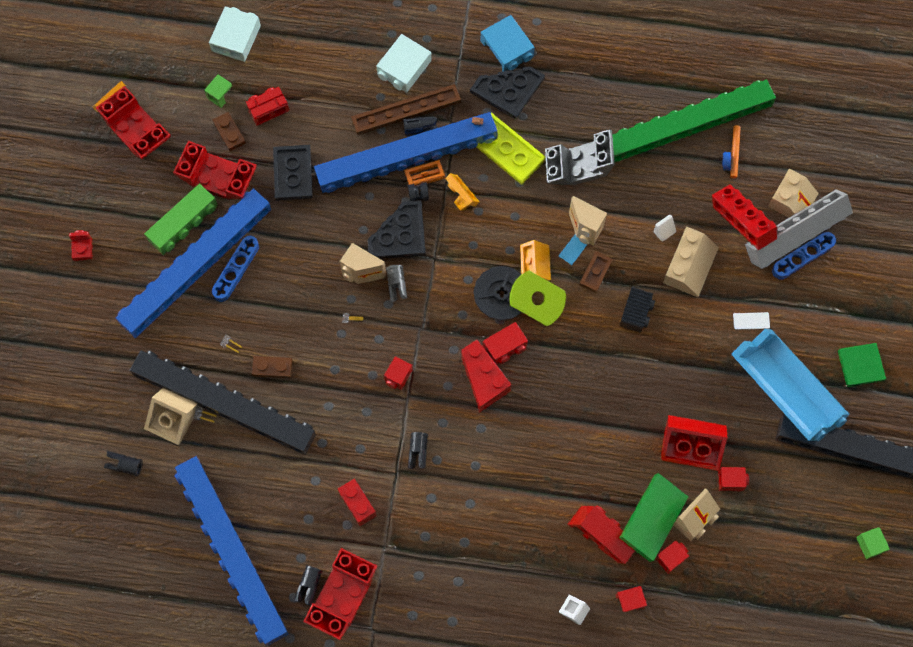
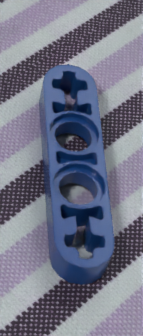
M824 232L777 261L772 269L773 276L777 279H785L834 247L836 243L835 236L830 232ZM824 239L830 240L829 244L825 243L824 245H822V247H820V244L824 241ZM807 248H815L816 254L810 255L807 252ZM792 257H799L801 259V264H794L792 262ZM788 264L789 267L785 269L784 273L777 271L779 267L783 268Z
M244 237L213 286L212 294L217 301L223 302L230 297L258 252L259 243L255 237ZM251 242H253L254 247H249V249L247 250L246 244H251ZM238 257L246 258L245 263L242 265H237L235 261ZM230 272L236 274V278L232 281L226 279V275ZM224 288L225 294H220V296H218L219 294L217 291H221Z

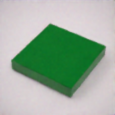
M877 343L838 350L847 387L886 380Z

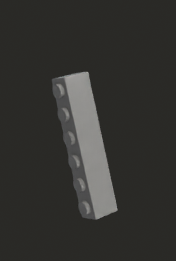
M836 189L776 225L778 229L777 240L760 250L756 249L750 242L745 244L751 263L761 269L767 267L793 249L799 248L806 241L815 238L816 235L824 230H828L834 224L846 219L847 216L853 213L848 194Z

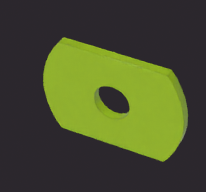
M530 270L518 277L510 292L511 307L545 326L555 322L565 306V291ZM536 291L541 292L544 296V301L541 305H535L532 302V295Z

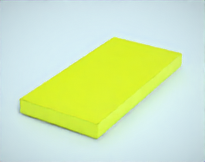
M491 113L498 131L497 139L488 144L477 143L476 148L522 185L546 161V157Z

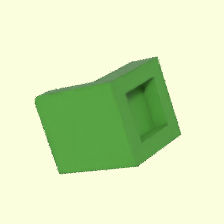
M217 75L204 90L207 99L222 108L226 103L224 95L232 87V84L220 75Z
M879 527L856 537L866 560L890 550Z

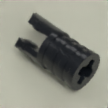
M435 116L403 119L405 135L420 134L437 128V118Z
M411 433L408 469L415 468L417 455H419V468H426L427 433Z
M111 451L107 452V457L117 459L119 462L118 465L105 463L104 468L139 476L143 466L142 459L132 458Z
M308 565L305 566V571L295 596L296 602H302L306 593L305 604L312 605L317 585L323 573L322 570Z

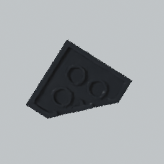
M530 66L524 67L522 70L502 71L487 76V74L481 75L471 87L470 93L516 120L544 81L545 75Z
M421 201L402 202L398 206V209L383 222L377 232L369 237L368 250L370 254L379 259L426 255Z

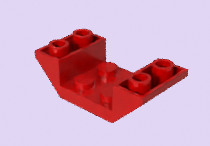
M125 86L96 107V110L111 130L134 155L141 159L145 158L171 137L160 123L156 124L138 104L136 97Z
M188 141L173 174L194 188L201 184L210 194L227 200L241 199L247 190L257 165L239 159L238 163L207 153L205 146Z
M343 548L340 549L332 564L333 569L316 603H312L303 621L338 640H341L351 625L377 569V565Z

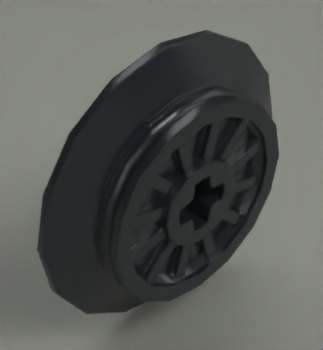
M505 266L492 267L483 272L477 279L473 291L475 303L480 311L488 317L497 320L512 319L521 314L522 312L510 306V292L514 282L522 274L514 268ZM500 291H504L505 295L503 298L500 297Z

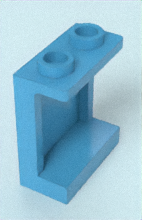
M511 15L481 31L480 41L484 46H489L501 63L502 71L514 70L519 64L530 61L534 56L535 47Z

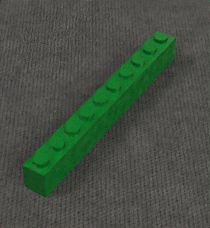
M758 80L750 86L738 87L733 92H724L716 98H707L696 105L690 104L680 111H671L666 116L654 117L649 122H640L629 129L623 128L617 133L612 134L614 163L771 107L775 102L776 96L768 80Z

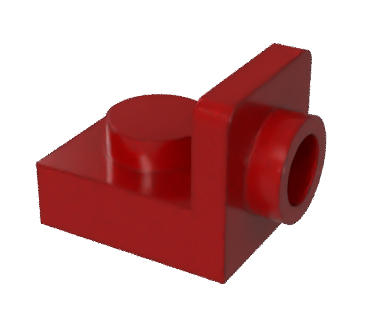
M84 230L69 233V238L72 241L73 261L91 260L92 238L90 234Z

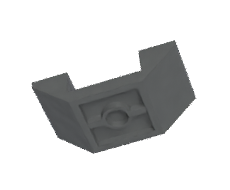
M609 129L594 134V142L568 149L562 144L546 148L547 183L577 185L607 176L614 166L612 130Z

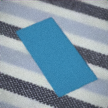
M575 234L559 254V257L572 265L588 244L582 243Z

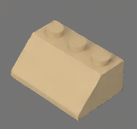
M686 226L663 283L698 297L719 247L704 233Z

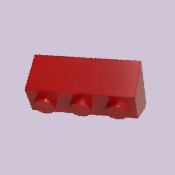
M668 415L661 460L719 471L727 441V426Z

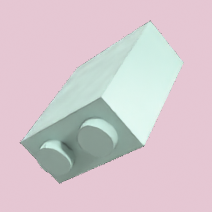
M225 6L209 41L211 51L245 62L261 26L259 17L253 13H245L237 8Z
M401 34L378 63L377 75L383 81L392 83L396 89L407 93L431 62V52Z

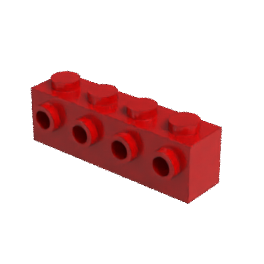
M729 184L712 195L713 208L756 249L760 250L777 240L778 229L776 224L766 218L761 210L754 207L749 199L747 200L742 196L738 189Z

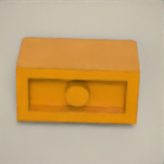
M536 240L520 245L521 274L530 270L547 281L551 280L549 245Z

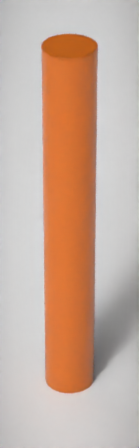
M738 125L733 126L730 178L733 179L737 178L741 131V127Z

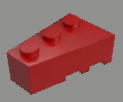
M475 340L461 350V358L480 413L511 391V383L478 340Z
M598 505L581 506L567 525L571 528L577 527L584 533V538L587 540L590 538L598 545L600 550L617 563L626 564L635 550L619 538L623 532L620 528V523L613 518L609 519L605 515L606 511Z

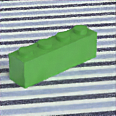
M198 184L144 233L147 240L162 255L170 252L180 239H184L193 227L201 224L206 215L215 211L218 205L215 197L201 184Z

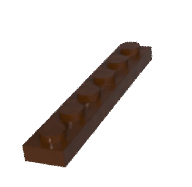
M454 84L352 116L351 119L357 135H361L404 121L403 119L415 118L461 103V98Z

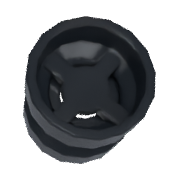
M427 182L420 183V185L408 184L410 201L429 200Z

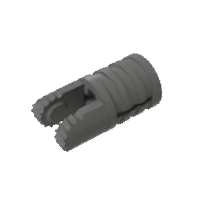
M392 265L387 267L391 302L397 300L396 288H399L400 297L406 299L407 292L403 266Z

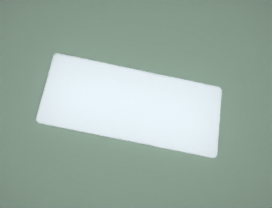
M768 312L733 314L734 329L770 328Z

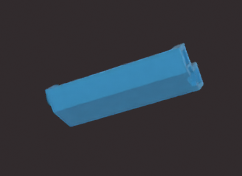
M765 328L752 342L744 341L732 353V356L809 441H819L828 432L836 427L840 428L846 423V418L850 414L773 330Z

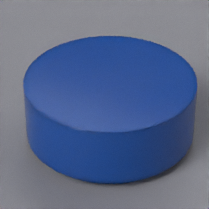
M731 152L723 153L724 171L731 170Z

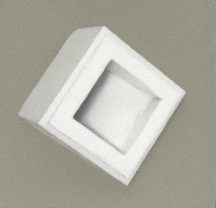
M671 215L658 222L654 228V233L661 241L666 240L676 232Z
M569 595L559 613L581 625L590 607L585 602Z

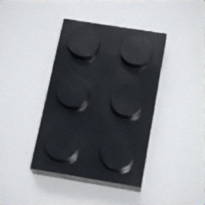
M310 145L273 147L275 200L312 199Z

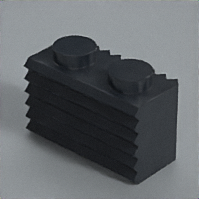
M631 287L619 326L639 333L642 332L643 327L647 328L650 317H647L648 310H653L655 300L652 299L654 293Z

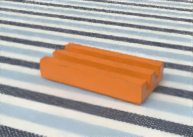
M440 160L404 170L408 184L420 185L423 182L428 184L445 179ZM434 167H438V169H434V170H431V171H425V172H422L421 174H417V175H414V176H410V174H414V173L421 172V171H424V170H428V169H431V168H434Z

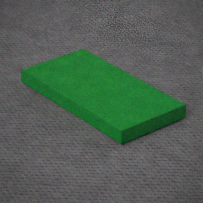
M659 473L655 474L619 538L649 562L654 561L688 496Z

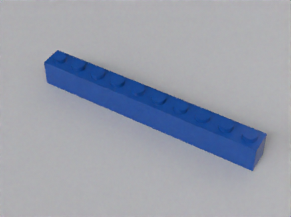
M491 112L475 116L484 119L483 125H476L472 123V118L316 165L314 169L322 193H330L340 187H350L356 182H366L373 177L385 176L395 170L401 171L414 164L421 165L427 160H437L443 155L456 154L466 148H475L478 145L477 143H491L497 139L498 133Z
M254 188L250 192H246L241 201L232 205L224 217L218 218L210 230L204 231L196 243H192L183 255L178 256L169 268L164 269L155 281L150 282L146 286L145 291L136 295L129 306L119 311L116 317L119 324L134 338L138 337L271 211L270 203Z
M195 456L176 466L177 473L175 478L179 485H184L186 490L183 493L187 501L193 502L195 507L192 508V511L197 519L201 518L204 524L201 526V529L206 537L210 536L212 540L210 546L214 554L219 553L222 560L218 562L224 572L228 571L230 578H228L229 584L232 589L236 588L240 594L237 596L241 607L246 606L249 612L246 614V617L251 625L255 624L258 630L255 634L260 644L264 642L266 646H269L289 635L199 459Z

